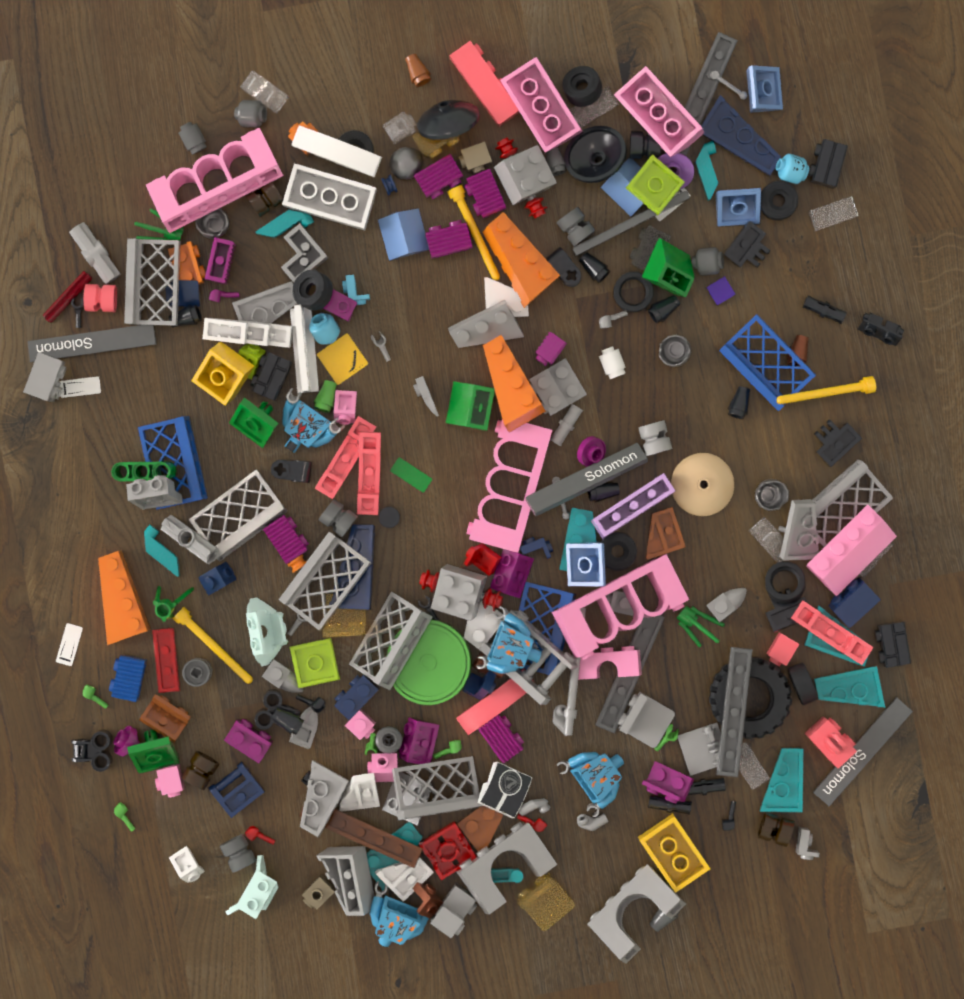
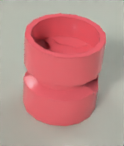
M98 284L85 285V311L97 312L99 309H102L103 312H116V285H103L102 288Z

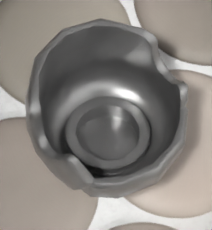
M402 147L391 155L389 166L391 172L397 178L407 180L413 178L415 174L422 170L423 158L421 153L415 148Z
M220 208L195 220L197 230L209 239L223 236L229 229L230 224L228 215Z
M675 334L667 336L660 343L659 358L664 364L678 367L688 361L691 355V346L685 337Z
M767 479L757 487L755 500L761 508L767 511L779 510L784 503L788 502L789 490L779 480Z

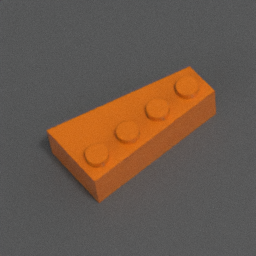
M504 212L494 219L482 232L493 253L501 262V267L504 273H507L512 282V287L518 293L524 308L560 276Z
M502 335L484 344L483 348L504 426L510 433L546 411Z
M122 550L98 558L107 645L150 630Z

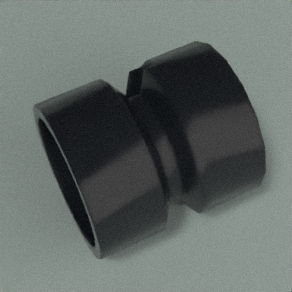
M631 131L630 159H642L644 155L648 159L651 155H654L656 158L660 157L661 146L649 133L645 136L643 131Z

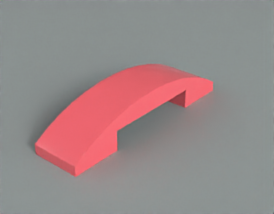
M359 416L357 417L345 440L317 483L316 490L331 499L335 497L359 458V432H374L376 429L375 425Z
M359 432L357 514L378 515L381 432Z
M803 600L791 617L799 625L860 665H863L874 648Z
M509 678L504 684L460 714L456 719L469 735L504 711L527 692Z

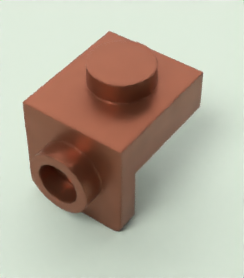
M417 882L412 889L423 900L417 912L419 915L432 918L443 904V901L436 894L437 890L428 883L424 885Z

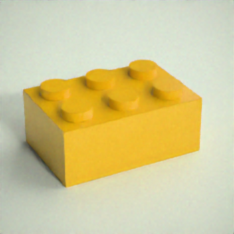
M673 813L638 837L675 893L710 870L709 865Z

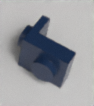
M531 537L522 541L523 545L520 546L523 555L543 547L548 559L551 558L550 553L554 552L550 541H545L543 537L537 540Z
M224 562L201 575L198 579L209 596L234 582L236 577L229 564Z
M488 671L481 678L471 673L463 687V692L481 701L487 694L493 692L496 686L494 680L497 674Z

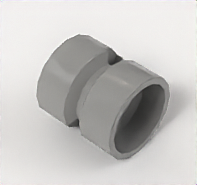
M665 420L638 427L641 439L645 440L643 447L646 456L672 449L670 438L665 435L667 433Z

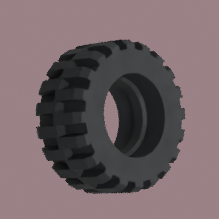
M752 657L749 678L759 679L766 684L770 692V702L762 714L756 717H745L743 737L745 739L763 738L766 734L774 733L777 727H781L784 724L783 721L785 717H788L790 713L789 707L792 705L790 694L792 691L786 676L769 661ZM729 664L722 666L720 672L716 673L709 689L711 710L721 726Z

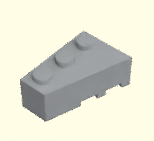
M365 846L328 847L316 855L318 860L323 862L327 873H325L327 878L332 880L336 888L334 892L346 916H364L370 912L373 896L375 895Z

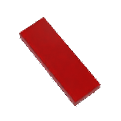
M174 628L152 630L158 692L180 691Z

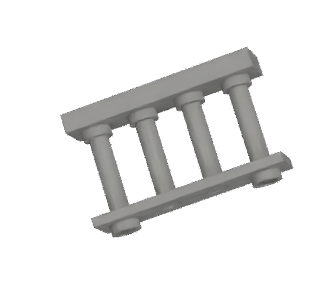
M511 610L509 613L521 619L531 631L530 637L534 641L537 639L545 648L541 652L538 663L533 662L526 671H521L518 668L516 671L506 674L540 705H547L552 699L547 695L549 693L548 689L567 667L569 669L578 668V665L574 663L576 659L568 652L563 653L528 621L529 617L521 610ZM483 643L479 650L488 657L492 644ZM553 653L560 660V663L541 685H536L532 681V676L549 655Z

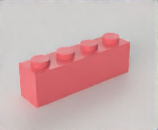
M469 41L452 53L450 60L497 126L500 127L520 113L500 81L502 78L497 79L494 72L496 70L490 61L485 62L481 55L484 53L477 43L473 45Z

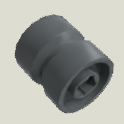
M576 207L556 222L563 232L568 233L567 238L574 247L596 231L589 221L584 220L585 215L579 207Z
M334 498L318 520L327 527L332 526L333 532L342 538L358 518V515L350 509L344 510V505Z
M196 657L184 665L182 670L183 678L188 685L193 687L204 685L211 679L213 674L212 665L207 659Z
M244 833L219 846L224 857L230 858L228 865L232 873L257 861L253 851L247 849L249 843Z

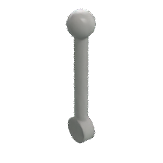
M718 71L710 73L712 79L722 82L736 92L742 100L747 98L748 95L745 91L741 92L720 77Z
M554 477L552 483L559 481L560 478ZM563 503L561 504L563 510L562 517L568 520L570 513L567 512L566 505Z

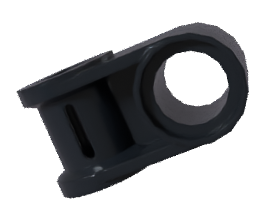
M558 247L546 258L551 266L560 274L559 278L566 286L575 287L580 283V270L561 247ZM568 272L571 274L576 273L575 281L572 279L567 280Z
M277 460L271 465V473L278 479L310 483L312 462ZM279 463H282L283 467L286 468V472H282V475H278V471L274 470L275 467L279 466Z

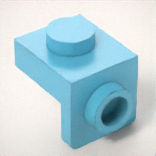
M346 275V281H342L344 294L348 293V297L355 300L357 305L366 304V300H370V295L357 296L355 275Z

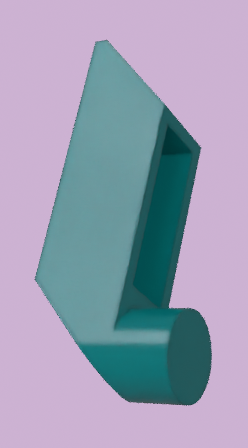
M713 141L704 143L695 161L707 201L711 199L718 185L709 156L717 153Z
M288 210L257 230L256 234L276 238L299 222L305 229L313 224L314 220L310 214Z
M150 524L144 531L146 552L179 577L178 557L155 539L159 531Z
M511 867L491 868V877L494 883H519L523 880V872L518 868Z

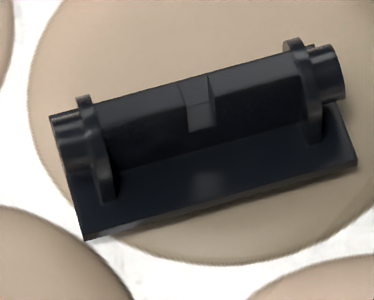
M865 312L862 318L863 321L858 327V330L862 331L865 335L876 337L885 344L897 346L904 332L900 325L888 320L885 326H882L883 318L871 312L869 314Z

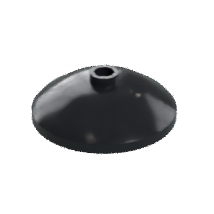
M462 100L439 102L421 115L417 122L418 132L421 136L428 139H447L461 135L478 123L480 119L479 109L474 104Z
M589 127L573 137L569 142L564 155L565 166L571 176L578 181L584 183L604 181L613 176L622 167L627 154L626 143L622 135L611 127Z

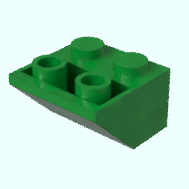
M659 238L642 278L669 293L687 297L695 279L690 255Z
M453 381L446 423L487 431L495 389Z

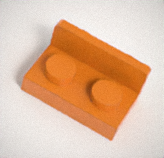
M191 241L180 245L179 280L198 281V285L204 284L203 278H205L206 272L204 266H200L198 262V257H201L198 246L193 245ZM174 247L168 249L170 257L174 254Z

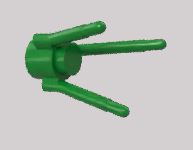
M151 208L150 212L160 218L158 211ZM140 222L134 223L135 226L164 234L163 237H166H136V239L180 241L184 229L181 227L169 233L167 229Z
M157 586L155 600L153 601V604L156 606L155 614L162 618L163 622L173 618L174 614L172 613L175 606L194 591V587L188 589L176 600L171 601L169 599L160 600L161 586Z
M686 605L676 619L680 621L678 624L684 628L698 647L702 646L688 626L695 625L710 639L719 643L718 638L696 621L699 618L696 615L721 627H724L725 624L723 622L719 623L715 618L697 610L694 606L690 608Z

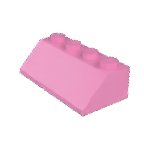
M537 57L500 80L545 153L583 132Z
M646 66L614 94L670 157L688 148L704 134L703 128Z
M867 505L806 567L835 596H838L897 536L886 522Z

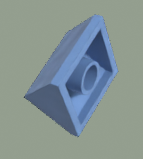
M749 66L746 74L750 113L783 110L779 67Z
M629 158L601 188L631 217L644 203L626 189V186L641 169L633 159Z
M761 188L716 192L717 226L745 225L748 221L760 224Z
M419 209L397 212L378 220L389 261L429 250Z
M604 543L566 544L568 586H606Z

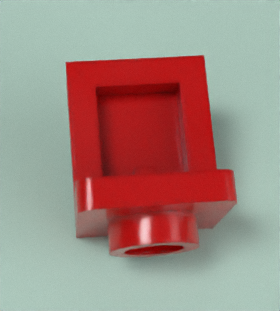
M481 543L469 548L465 555L467 558L464 565L468 567L474 564L490 576L494 573L502 557Z

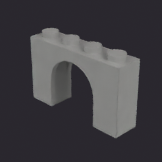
M517 823L511 828V833L507 836L502 834L494 840L495 844L488 849L486 846L476 853L478 857L472 861L471 859L466 860L460 865L461 869L457 871L485 914H491L507 902L491 877L492 863L499 854L505 851L518 853L536 877L543 876L558 865L529 823Z
M648 864L639 868L635 873L636 876L631 881L624 883L620 888L621 891L616 896L609 898L605 903L606 906L601 911L595 912L588 923L589 927L624 963H627L641 950L626 933L622 923L624 910L632 901L639 898L651 899L671 919L686 905L680 896Z

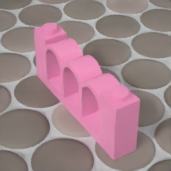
M260 128L242 136V141H233L225 145L220 151L219 156L215 154L202 156L195 162L193 169L179 168L173 171L167 179L164 175L146 184L159 216L169 233L283 176ZM240 156L251 158L255 168L233 179L229 170L231 162ZM215 169L224 171L228 182L206 192L203 185L205 175ZM186 183L197 184L202 195L180 205L176 196L178 189Z
M502 419V421H497L495 428L498 437L502 438L494 448V459L498 466L494 467L486 477V487L491 495L481 500L478 506L479 519H475L474 523L469 522L466 534L470 535V540L518 553L530 512V507L525 497L536 491L552 430L525 423L509 433ZM511 441L538 448L532 472L502 464L498 457L500 446L505 442ZM499 470H507L529 476L530 479L524 501L495 493L490 486L491 476ZM494 498L522 505L516 530L486 521L482 514L484 503Z
M667 554L607 583L606 586H601L555 610L552 614L574 658L582 657V659H586L594 655L593 650L599 648L598 644L613 640L618 631L636 628L641 624L643 617H655L670 609L673 612L684 607L683 603L688 601L689 598ZM646 574L659 599L658 606L653 612L647 611L642 606L631 584L632 581ZM621 587L634 613L633 620L629 625H623L617 620L606 598V595ZM594 601H597L608 623V632L603 639H598L592 634L580 611L581 608Z

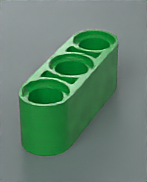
M138 461L116 463L113 465L111 473L117 481H134L137 479H146L148 481L154 479L155 476H163L161 468L166 466L168 469L166 477L171 480L175 477L177 470L176 466L169 461ZM122 466H124L127 469V474L125 477H123L120 473V469ZM142 466H145L148 471L145 477L141 474Z

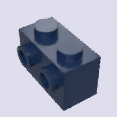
M858 577L841 594L834 596L828 606L850 629L881 599Z
M364 674L362 677L357 675L349 683L352 687L347 692L342 690L335 698L337 702L334 706L348 720L379 690V687Z

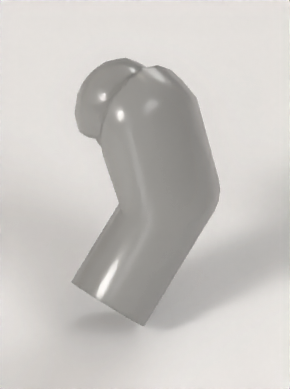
M562 704L557 705L553 711V724L564 734L566 719L564 717V709H567V706Z
M544 798L530 800L522 804L518 812L521 816H524L539 808L540 813H545L550 810L549 801Z
M604 813L596 818L585 814H580L577 817L578 826L589 831H595L609 822Z

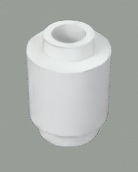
M612 346L602 350L603 355L599 356L605 374L610 379L625 374L624 368L626 367L619 349L614 350Z

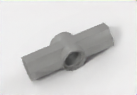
M85 222L78 224L69 232L82 250L81 253L91 267H94L106 285L121 275L109 258V253L103 244L95 238Z
M170 515L162 522L161 530L205 563L210 564L218 557L219 549L175 516ZM192 536V540L188 543L189 537Z

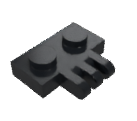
M748 221L723 255L738 267H741L747 260L758 268L760 263L755 260V257L763 261L765 257L760 251L762 250L766 254L770 253V250L760 242L766 233L754 223Z
M829 419L826 423L832 429L829 431L823 425L820 429L825 435L822 436L818 431L814 435L823 444L816 453L829 467H832L862 438L848 423L839 430Z
M785 589V593L790 594V589ZM805 596L788 604L776 602L770 597L774 609L766 612L765 615L773 633L798 624L791 617L802 600L807 603Z

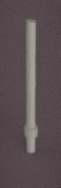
M581 608L580 611L585 619L586 608ZM581 657L575 658L574 663L578 665V668L571 669L567 709H564V717L566 718L564 735L573 734L574 719L577 716L575 706Z

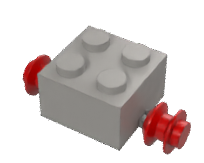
M504 138L497 142L498 147L495 150H500L502 154L499 158L505 160L496 165L494 169L512 205L527 199L528 202L524 208L530 209L529 217L539 218L546 214L545 209L548 207H543L541 204L543 198L536 197L535 195L548 190L557 182L538 145L516 154L518 148H513L512 146L514 139Z
M449 564L441 568L440 575L439 572L431 575L428 569L426 573H422L419 582L422 585V590L430 587L432 593L435 591L431 609L469 621L477 616L481 601L484 609L492 606L495 612L498 607L502 606L504 599L501 596V591L493 594L491 588L483 593L487 576Z

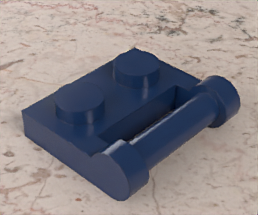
M240 762L234 771L216 785L212 784L208 787L231 818L265 792L243 762ZM243 774L246 780L223 796L220 791Z

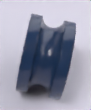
M391 174L386 179L381 178L388 196L393 191L395 193L398 192Z

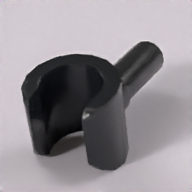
M75 298L71 301L76 314V328H81V314L84 309V300L82 298L80 306H75Z
M425 596L429 601L426 606H422L420 600H418L419 606L426 609L433 620L440 621L433 609H431L432 601L428 596Z
M299 694L296 696L297 700L308 704L316 713H320L326 707L325 701L320 697L313 702L311 699Z
M731 801L729 819H722L724 831L732 830L735 827L734 812L736 802Z

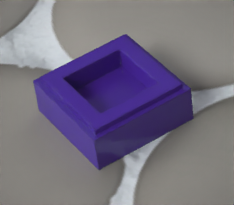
M725 276L706 287L716 305L736 295Z

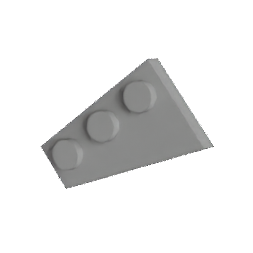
M290 281L232 302L238 320L272 323L297 304L292 293L293 282Z
M505 300L448 328L458 348L486 344L502 335L504 340L524 337L523 331Z
M811 499L792 500L780 553L783 561L810 560L819 553L815 503Z
M312 760L311 774L308 780L306 801H304L300 827L320 837L350 781L315 760Z

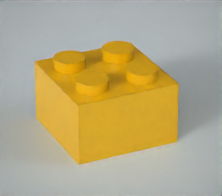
M220 341L209 350L194 375L192 382L226 406L237 396L253 370L254 365Z

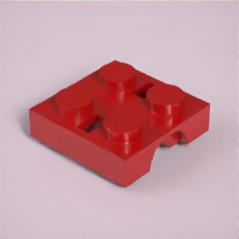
M455 821L419 842V846L423 848L424 854L432 863L441 880L461 869L460 865L466 860L471 859L472 861L477 857ZM441 835L445 840L443 843H440L438 837ZM457 859L459 864L454 865L452 861Z

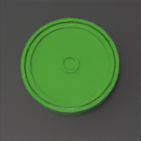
M431 620L393 685L396 691L409 701L421 705L443 703L456 696L467 683L472 669V655L464 636L456 628L445 622ZM402 630L396 634L395 639L399 637ZM389 646V648H388L387 656H388L389 652L391 651V646Z

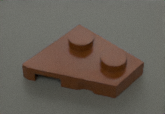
M673 507L652 513L646 559L649 560L685 548L686 546Z
M481 806L460 820L457 825L476 850L480 851L484 847L489 846L503 814L486 806Z

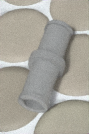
M571 404L563 420H559L558 423L560 424L550 440L562 446L570 430L573 431L575 428L573 426L583 410Z

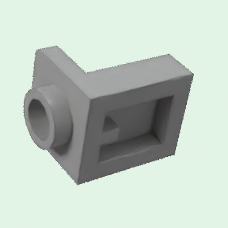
M615 590L612 594L607 595V600L613 612L634 615L624 592Z
M805 827L798 828L796 853L801 855L802 859L813 860V857H819L820 853L817 850L808 849V846L812 845L813 835Z

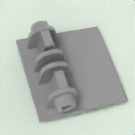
M717 722L678 735V741L690 776L717 767L721 737Z
M399 772L400 781L407 785L412 777ZM414 779L409 788L419 794L423 785ZM392 782L382 810L397 816L399 808L395 785ZM426 788L421 795L427 802L431 791ZM407 791L403 796L404 806L411 805L415 800V797ZM421 817L405 820L418 826Z

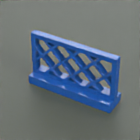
M758 314L719 350L777 411L785 406V404H778L776 401L778 396L783 395L780 392V383H792V392L790 394L798 393L816 376L810 367ZM755 321L762 326V335H750V326ZM737 338H747V350L738 349L733 342ZM750 338H762V350H750ZM765 338H774L777 341V350H765ZM750 353H762V365H754L750 361ZM765 353H777V365H765ZM780 353L789 354L792 357V365H780ZM765 368H777V380H768L765 377ZM780 368L792 369V380H780ZM795 369H804L809 376L804 381L795 380Z
M182 416L138 427L145 461H152L150 454L155 448L163 454L159 461H163L167 456L175 461L174 465L176 467L179 464L185 468L186 473L182 480L177 476L174 477L175 480L180 482L175 491L179 492L182 485L190 490L191 498H182L183 503L181 504L207 499L190 417ZM175 423L176 433L173 438L163 433L167 425ZM153 429L158 433L153 443L146 439L145 430ZM161 435L171 441L165 451L156 446ZM173 444L179 446L181 450L177 459L168 454ZM162 467L161 471L168 474V470ZM180 504L169 505V506H163V507H157L156 510L162 509V508L171 507V506H176V505H180Z
M526 582L519 610L524 612L531 607L537 618L530 621V623L532 624L539 620L545 629L541 633H547L551 639L550 641L563 652L565 638L556 620L554 625L547 628L542 617L550 612H554L557 608L559 609L575 601L576 594ZM530 587L538 589L542 596L533 603L528 597ZM542 590L548 591L549 593L544 595ZM552 593L560 594V603L552 608L546 597ZM544 599L550 610L539 615L534 605ZM536 639L534 642L536 643L539 650L542 652L543 649ZM551 653L545 661L544 669L539 668L536 672L550 675L560 663V660ZM525 664L524 669H528L530 665Z

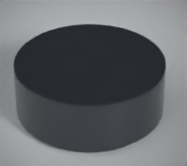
M385 507L379 513V521L384 527L392 528L399 523L400 514L393 507Z

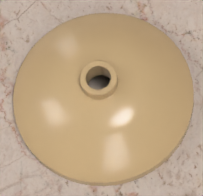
M697 453L690 455L676 466L672 474L671 485L675 489L672 495L676 503L684 511L692 515H713L725 508L732 498L734 492L732 471L721 458L713 454ZM703 480L708 484L705 489L700 487V482Z

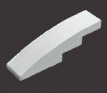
M298 126L292 142V146L372 177H375L382 159L381 156L302 126Z
M205 318L203 339L290 348L293 326Z

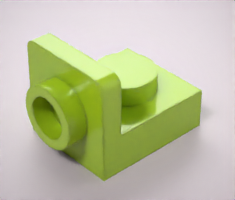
M246 343L239 350L238 354L254 365L253 370L248 376L252 380L257 372L260 359L265 355L266 350L260 348L259 345Z

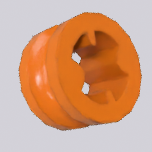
M303 554L287 564L288 567H292V573L302 568L307 562L303 559Z

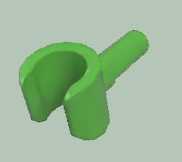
M85 685L83 696L97 702L106 709L108 704L94 695L96 688Z
M673 724L668 726L666 735L658 743L657 747L654 748L656 751H659L668 741L677 740L679 729L671 732Z
M375 733L370 734V742L366 744L365 755H367L368 750H373L375 754L378 753Z
M449 741L450 748L433 754L434 758L437 759L446 754L459 752L462 749L461 741Z
M119 802L114 808V813L125 822L130 831H133L135 827L125 815L128 808Z

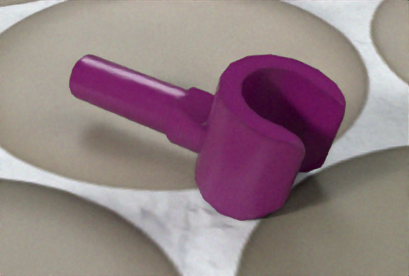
M212 290L209 300L219 303L221 296L239 298V292Z

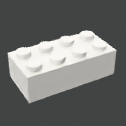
M294 163L282 205L286 208L365 231L377 189L373 186Z

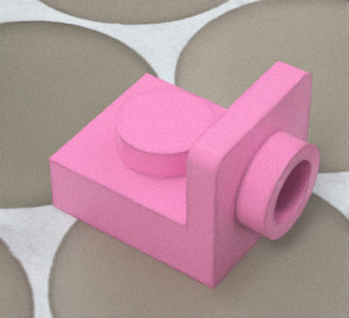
M335 391L334 420L338 418L336 423L348 425L355 422L357 391Z

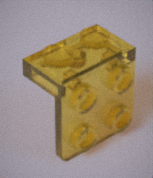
M550 873L537 878L534 882L535 885L530 889H524L517 899V904L521 909H525L543 931H547L575 907L574 901Z

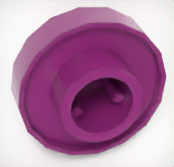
M595 436L584 439L577 451L579 463L588 467L602 460L606 453L604 441Z
M127 726L124 730H120L117 733L113 742L115 754L123 757L128 754L127 747L139 744L137 729Z

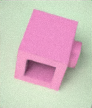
M360 709L345 726L361 740L363 737L368 739L370 734L375 731L373 726L376 722Z
M397 753L372 754V762H368V774L374 773L376 782H394L392 769L398 768Z
M180 764L156 770L158 776L155 779L157 790L161 791L162 795L168 794V798L181 795L180 791H183L185 786L181 777Z

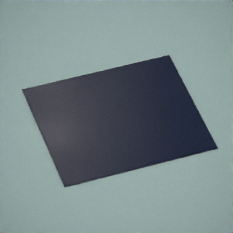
M179 280L178 306H188L191 304L192 306L197 305L200 307L198 281ZM169 286L165 288L166 301L173 296V290Z

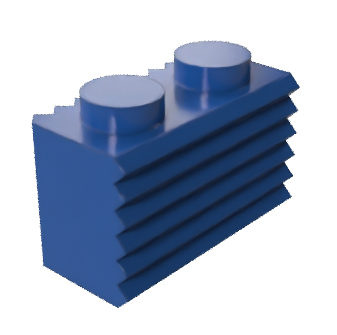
M125 654L116 658L113 668L114 671H117L116 677L111 679L109 691L112 692L111 697L133 702L139 700L147 659Z

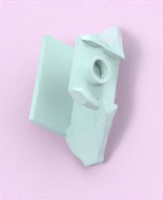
M256 597L251 598L247 605V627L249 629L250 645L256 661L261 666H267L275 658L282 646L287 645L288 640L285 636L287 629L282 619L284 614L276 612L275 609ZM261 625L267 628V635L264 638Z
M257 855L256 872L239 902L226 911L227 915L242 910L257 919L261 910H266L279 886L277 881L267 876L263 855Z

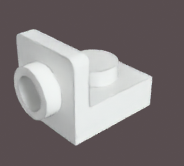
M187 846L169 857L180 879L187 883L196 881L204 873V869L198 865L190 848Z

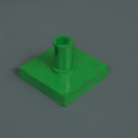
M244 398L237 407L229 424L263 448L279 424L269 416L273 411V407L269 405L265 410L268 402L264 401L257 407Z
M150 730L151 736H149L148 731L144 732L145 743L127 747L128 754L139 774L180 764L179 756L170 738L158 739L155 730Z

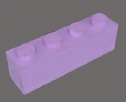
M663 473L592 519L591 522L601 538L604 539L672 495L675 489Z

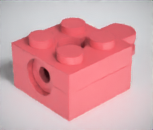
M822 716L804 734L839 769L857 752L854 749L856 744L845 733L842 735L839 732L841 727L833 719L829 718L827 720Z

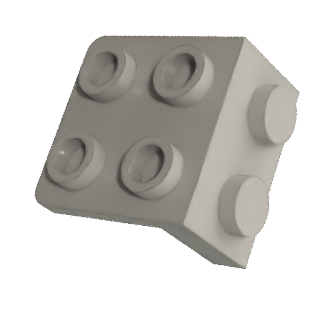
M639 691L638 695L634 694L628 704L631 707L627 714L623 713L618 721L620 725L618 728L623 733H628L648 746L655 748L670 725L675 713Z

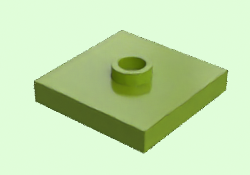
M651 155L626 186V189L655 214L659 215L685 182L654 155Z
M332 638L290 646L298 688L340 680Z

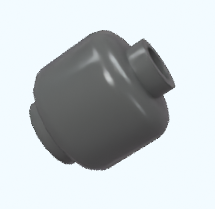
M242 100L239 106L235 108L234 116L244 128H259L267 120V108L259 100Z
M716 247L698 249L696 256L692 257L693 269H697L701 276L718 274L724 268L723 252H719Z
M391 726L381 728L375 737L377 748L387 754L398 751L403 741L399 730Z

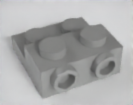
M566 358L529 379L535 394H538L542 401L541 404L546 411L544 414L549 413L550 416L587 395Z
M155 476L154 479L148 481L146 479H137L133 483L126 484L128 501L142 510L183 503L182 495L175 491L174 482L166 476Z

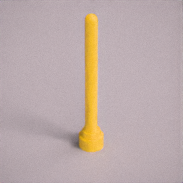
M459 185L447 191L450 199L457 202L492 279L497 281L500 279V274L465 202L464 187Z
M873 376L863 377L858 383L778 396L776 401L778 404H785L856 391L865 392L866 394L875 393L876 382Z
M183 607L172 618L178 624H185L247 684L252 683V676L191 619L192 616L189 614L190 611Z

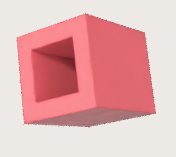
M779 632L766 654L770 656V662L779 667L781 664L787 666L799 644Z

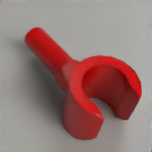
M520 814L517 817L523 822L529 823L537 832H542L547 827V824L541 818L534 822Z
M255 826L249 827L245 832L246 837L251 841L258 837L272 845L275 842L274 839L263 835Z

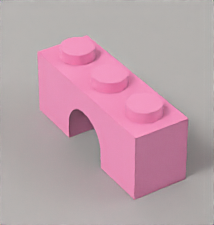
M634 646L622 647V651H613V647L601 648V652L594 653V655L586 659L581 657L578 680L600 678V666L605 661H611L616 665L618 677L642 675L640 650H634Z

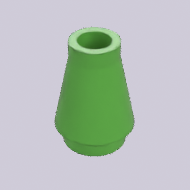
M328 380L324 381L321 390L314 400V408L316 410L330 413L331 409H334L336 383Z

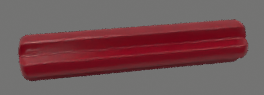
M83 271L47 309L43 317L52 323L71 303L72 299L85 288V285L92 280V277Z

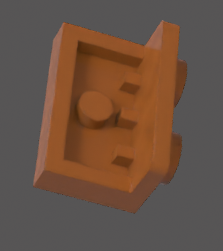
M155 694L139 721L164 737H169L175 743L191 717L183 708H176L170 704L171 702L166 697Z

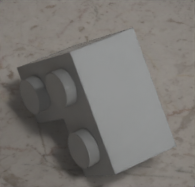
M300 223L284 236V239L297 253L281 267L293 282L302 272L315 270L328 259V256Z
M38 352L23 392L49 402H54L55 399L58 400L63 389L60 387L61 382L58 381L59 378L63 379L67 369L64 366L65 362Z
M455 883L444 898L443 904L439 907L437 913L432 916L431 924L450 938L454 934L458 936L465 926L464 917L467 913L471 915L477 907L475 898L470 892Z

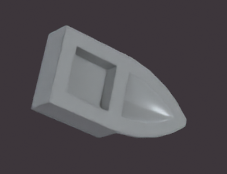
M424 377L415 379L417 384L413 386L417 396L422 395L430 411L439 416Z
M736 588L722 593L707 604L706 607L720 623L741 606L747 589Z
M273 659L262 677L277 688L285 691L303 692V687L298 688L295 673Z
M308 707L301 714L300 718L304 722L296 735L292 733L289 742L306 749L311 748L318 726V714L311 707Z

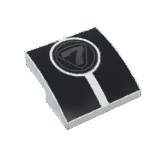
M493 762L488 782L483 783L477 803L510 818H515L528 792L532 777L499 762Z

